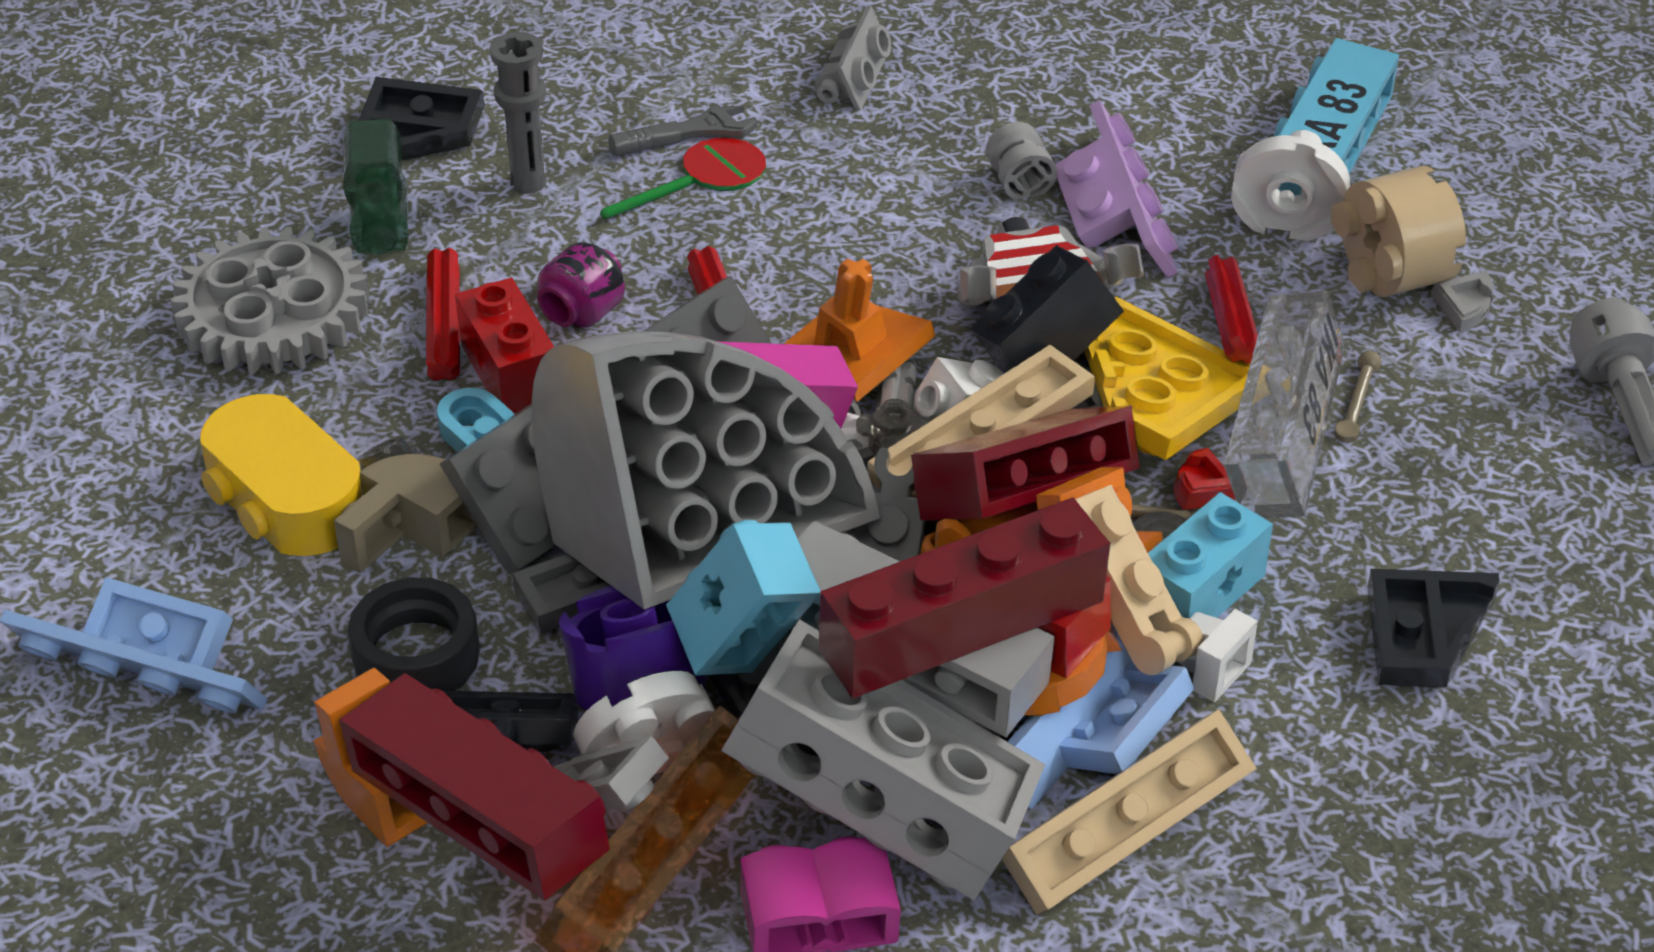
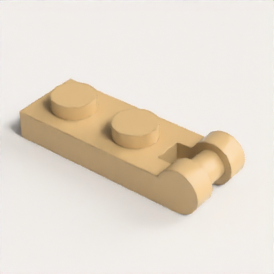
M1112 485L1075 499L1111 543L1107 577L1111 578V621L1138 670L1147 675H1156L1169 669L1174 662L1185 661L1197 655V648L1203 642L1201 629L1194 621L1182 617L1164 584L1160 570L1152 562L1132 524L1128 510L1120 502Z

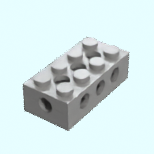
M800 619L721 750L739 761L749 772L770 779L802 798L815 811L829 814L863 834L876 847L895 853L927 872L940 885L954 888L975 900L1015 840L1045 766L1044 763L903 680L852 699L819 651V631ZM796 743H802L811 747L818 756L805 753ZM859 781L872 783L879 788L881 793L866 789ZM922 818L938 822L942 825V830L927 825Z

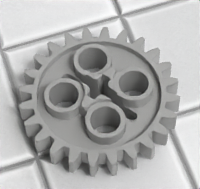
M288 226L281 232L280 236L271 237L267 227H263L259 232L258 238L252 240L243 232L237 233L238 244L232 246L217 240L215 241L217 252L215 255L204 252L196 253L198 266H183L181 268L183 280L173 282L175 297L170 298L179 339H186L190 353L202 350L204 362L207 364L223 357L225 371H231L240 362L247 363L249 374L254 375L262 364L270 363L273 372L278 374L283 368V362L290 360L300 369L305 368L306 355L312 353L316 357L325 360L328 358L327 344L338 347L347 346L346 332L359 333L361 330L359 318L368 316L367 301L370 299L367 278L363 273L361 260H353L350 247L337 249L336 240L332 236L317 243L315 230L311 229L300 238L293 237L292 227Z

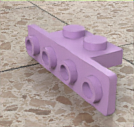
M1098 100L1090 105V109L1102 138L1082 149L1074 151L1067 158L1055 164L1057 167V179L1078 237L1086 248L1097 247L1136 225L1142 243L1164 275L1171 277L1178 273L1171 256V252L1178 249V245L1162 218L1158 220L1156 218L1157 215L1164 211L1148 182L1142 183L1143 179L1149 177V173L1133 146L1131 148L1128 147L1135 142L1134 135L1121 113L1118 112L1110 116L1104 105Z

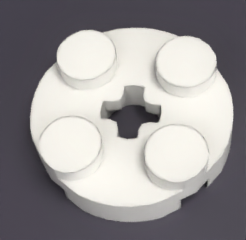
M1298 130L1290 136L1281 135L1261 140L1240 154L1234 172L1231 200L1238 216L1252 230L1261 234H1265L1266 228L1290 231L1289 238L1309 241L1319 238L1334 229L1331 220L1332 206L1343 201L1350 187V176L1341 158L1329 147L1323 145L1317 134L1307 130ZM1281 183H1295L1301 186V195L1295 196L1290 190L1280 192L1278 188L1281 186Z
M668 671L642 677L627 684L633 696L622 700L613 707L608 697L605 696L583 714L574 729L573 736L581 755L653 736L669 757L655 773L658 774L684 764L689 758L686 747L710 727L718 716L702 684L699 686L694 675L684 671Z

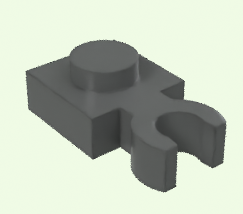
M880 448L874 461V469L878 481L882 485L881 493L874 492L880 518L856 527L854 538L860 543L893 559L903 561L920 554L926 520H920L917 498L911 497V492L915 490L913 467L905 475H893L888 471L890 464L889 449Z

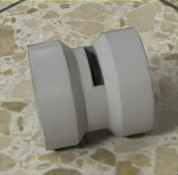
M1024 122L1008 123L998 128L990 136L986 144V156L994 171L998 173V178L1008 196L1017 200L1043 195L1053 186L1057 178V167L1049 152L1044 149V144L1033 126Z

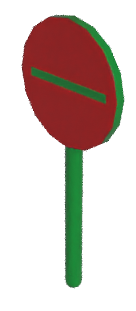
M712 138L700 141L690 147L683 156V171L686 176L607 206L600 211V216L604 219L611 218L694 183L717 191H735L749 187L761 179L766 170V157L759 148L747 141L734 138Z

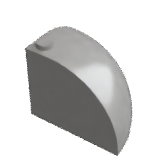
M628 331L597 335L557 345L547 351L539 363L532 392V433L538 475L553 543L644 610L671 600L687 580L688 574L699 566L720 540L722 532L733 523L744 520H755L758 523H791L798 538L814 520L843 533L880 518L874 489L862 457L855 445L846 439L843 431L833 419L835 415L830 408L807 386L783 369L749 352L703 337L670 332Z

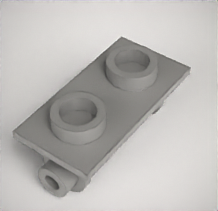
M872 6L866 7L859 23L847 25L841 29L838 41L829 57L831 63L825 65L822 73L818 75L815 81V90L822 102L834 103L837 99H850L855 110H861L870 90L874 88L877 75L886 57L890 55L891 40L887 29L879 24Z

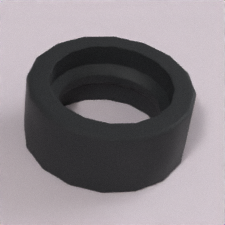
M407 577L391 581L364 595L351 612L347 633L352 663L357 677L372 668H376L390 683L406 673L431 690L437 688L441 691H455L465 685L477 668L480 643L476 615L470 599L454 585L434 578ZM410 623H433L447 628L453 633L446 644L433 652L418 656H394L374 646L384 634L396 627Z

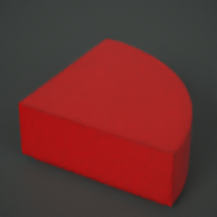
M1202 448L1191 452L1179 468L1173 484L1175 498L1183 510L1202 508L1220 492L1235 501L1241 488L1209 448Z

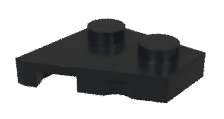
M1370 569L1367 589L1378 685L1447 687L1496 598L1500 581L1499 573Z

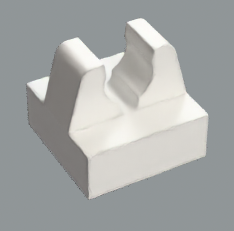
M1234 609L1224 620L1200 612H1195L1189 618L1201 629L1203 642L1197 648V655L1179 663L1194 673L1193 691L1214 703L1252 662L1258 621L1237 609Z

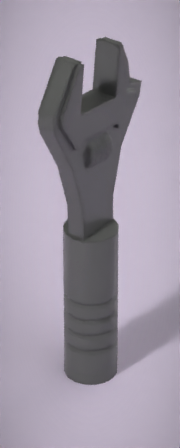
M715 104L701 115L683 122L672 121L610 134L608 141L612 155L618 156L678 143L682 139L693 137H745L758 126V120L756 117L737 122L731 116L744 112L743 105L721 107Z

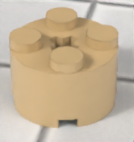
M1418 166L1358 181L1348 188L1342 202L1335 203L1332 206V225L1336 233L1343 239L1345 252L1349 260L1348 278L1360 293L1372 291L1376 296L1388 297L1450 280L1459 273L1463 262L1454 264L1456 248L1466 246V230L1462 210L1453 189L1447 181L1436 183L1428 175L1435 171L1432 168Z

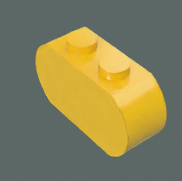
M275 394L249 395L232 400L214 411L204 423L200 434L201 448L206 470L201 473V478L212 500L220 506L225 503L232 506L237 511L244 529L252 538L257 540L264 537L280 553L293 556H311L337 549L338 542L334 520L341 515L342 511L350 503L356 502L362 497L359 461L285 396Z

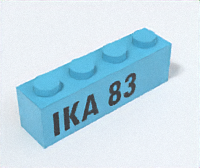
M1335 38L1325 57L1317 56L1314 60L1308 86H1299L1292 102L1290 117L1280 118L1274 136H1290L1298 130L1311 131L1320 137L1323 145L1329 147L1341 158L1350 174L1393 95L1399 54ZM1281 183V186L1278 188L1280 192L1290 190L1295 196L1301 195V186L1295 183Z

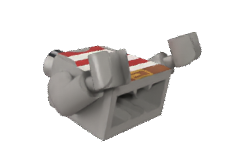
M1012 217L1000 224L996 234H990L983 240V257L972 260L967 267L960 268V284L957 289L958 300L966 308H978L984 302L985 308H987L993 300L1005 295L1026 275L1030 265L1038 257L1048 253L1055 245L1087 260L1105 286L1109 288L1122 283L1126 278L1144 276L1140 248L1138 244L1113 246L1103 251V258L1085 246L1078 244L1066 227L1054 225L1031 229L1026 219Z

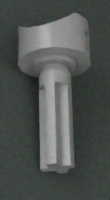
M1610 297L1591 303L1573 316L1569 343L1581 377L1592 383L1609 381L1640 462L1644 467L1654 464V391L1645 370L1654 362V328L1650 319L1641 310L1617 297ZM1607 323L1610 333L1600 337L1596 325L1601 326Z

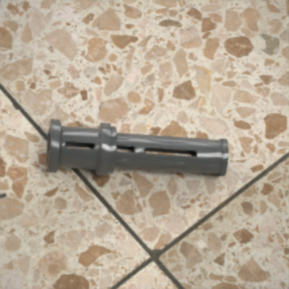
M526 32L506 33L497 37L490 46L492 62L497 65L498 81L494 86V97L505 113L506 141L511 177L510 186L514 185L513 190L518 193L531 194L542 190L547 182L544 174L539 107L546 97V85L544 80L539 77L538 62L543 56V46L541 40L535 35Z

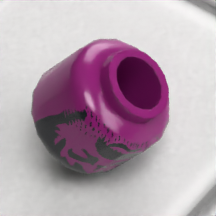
M587 242L573 243L547 263L539 272L537 300L543 314L550 321L562 327H570L572 324L579 327H591L615 308L624 298L625 282L621 264L613 253L597 245Z

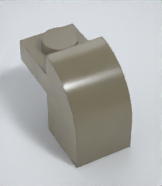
M403 454L379 460L361 470L360 479L363 496L356 502L350 503L342 511L341 515L334 520L341 563L361 573L403 536L443 558L478 527L440 466V463L445 459L424 454Z

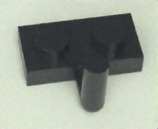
M443 691L455 705L477 719L485 718L498 728L502 735L520 744L526 750L532 748L538 752L555 750L561 745H571L574 729L579 719L578 704L574 693Z

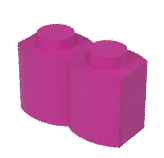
M844 836L813 850L804 847L771 845L740 858V893L752 952H838L898 942L901 909L887 851L876 847L867 838Z

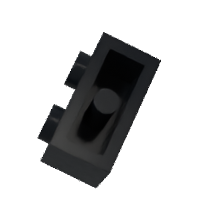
M1055 245L1048 253L1038 257L1030 265L1028 273L1005 295L993 300L986 308L984 315L970 330L1005 374L1048 345L1053 346L1074 361L1124 310L1087 260Z

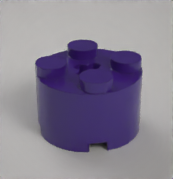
M609 586L577 600L578 614L571 619L564 611L559 619V625L574 696L580 707L588 710L605 696L608 697L613 707L622 700L633 696L627 684L642 677L668 671L688 672L694 675L699 686L702 684L705 689L704 685L709 675L694 674L666 606L670 600L644 610L613 586Z

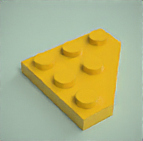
M1115 297L1124 312L1084 350L1091 373L1095 376L1094 381L1103 407L1132 405L1137 448L1143 453L1158 456L1164 460L1173 456L1262 394L1268 375L1267 371L1253 364L1246 365L1243 360L1231 363L1226 358L1223 349L1118 297Z

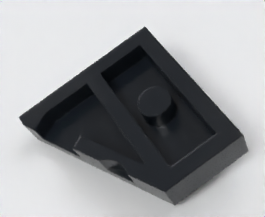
M375 77L345 153L347 166L359 168L396 162L470 146L485 107L483 91Z

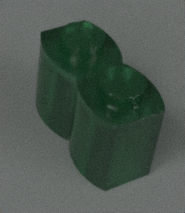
M391 119L349 122L344 132L343 189L350 205V237L353 246L359 254H384L391 251H405L409 236L408 187L402 173V140L399 130Z

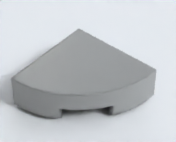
M1487 271L1435 283L1433 284L1431 296L1459 333L1474 328L1488 315L1491 307L1490 302H1492L1493 283Z

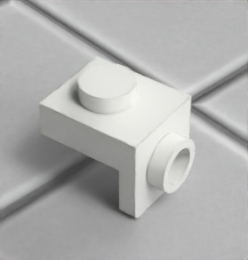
M937 357L913 396L912 412L924 426L1002 376L1003 372L993 364L983 360H975L973 363Z

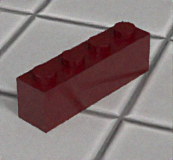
M1132 405L1068 409L911 455L914 489L917 494L920 520L984 519L1037 502V494L1100 467H1123L1124 473L1140 468Z
M1069 498L820 591L819 651L851 698H857L1103 602L1111 543L1075 498Z
M404 673L339 719L352 771L544 901L610 850L604 815L606 814L605 804L599 793L584 780L575 781L551 766L547 759L537 750L532 748L526 750L502 735L498 728L485 718L477 719L455 705L440 689L433 688L431 690Z

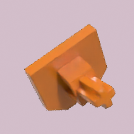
M846 259L838 268L835 295L819 307V313L816 318L784 344L837 346L858 386L853 398L858 402L935 337V332L930 320L873 304L870 301L873 284L871 264L865 259L857 262Z

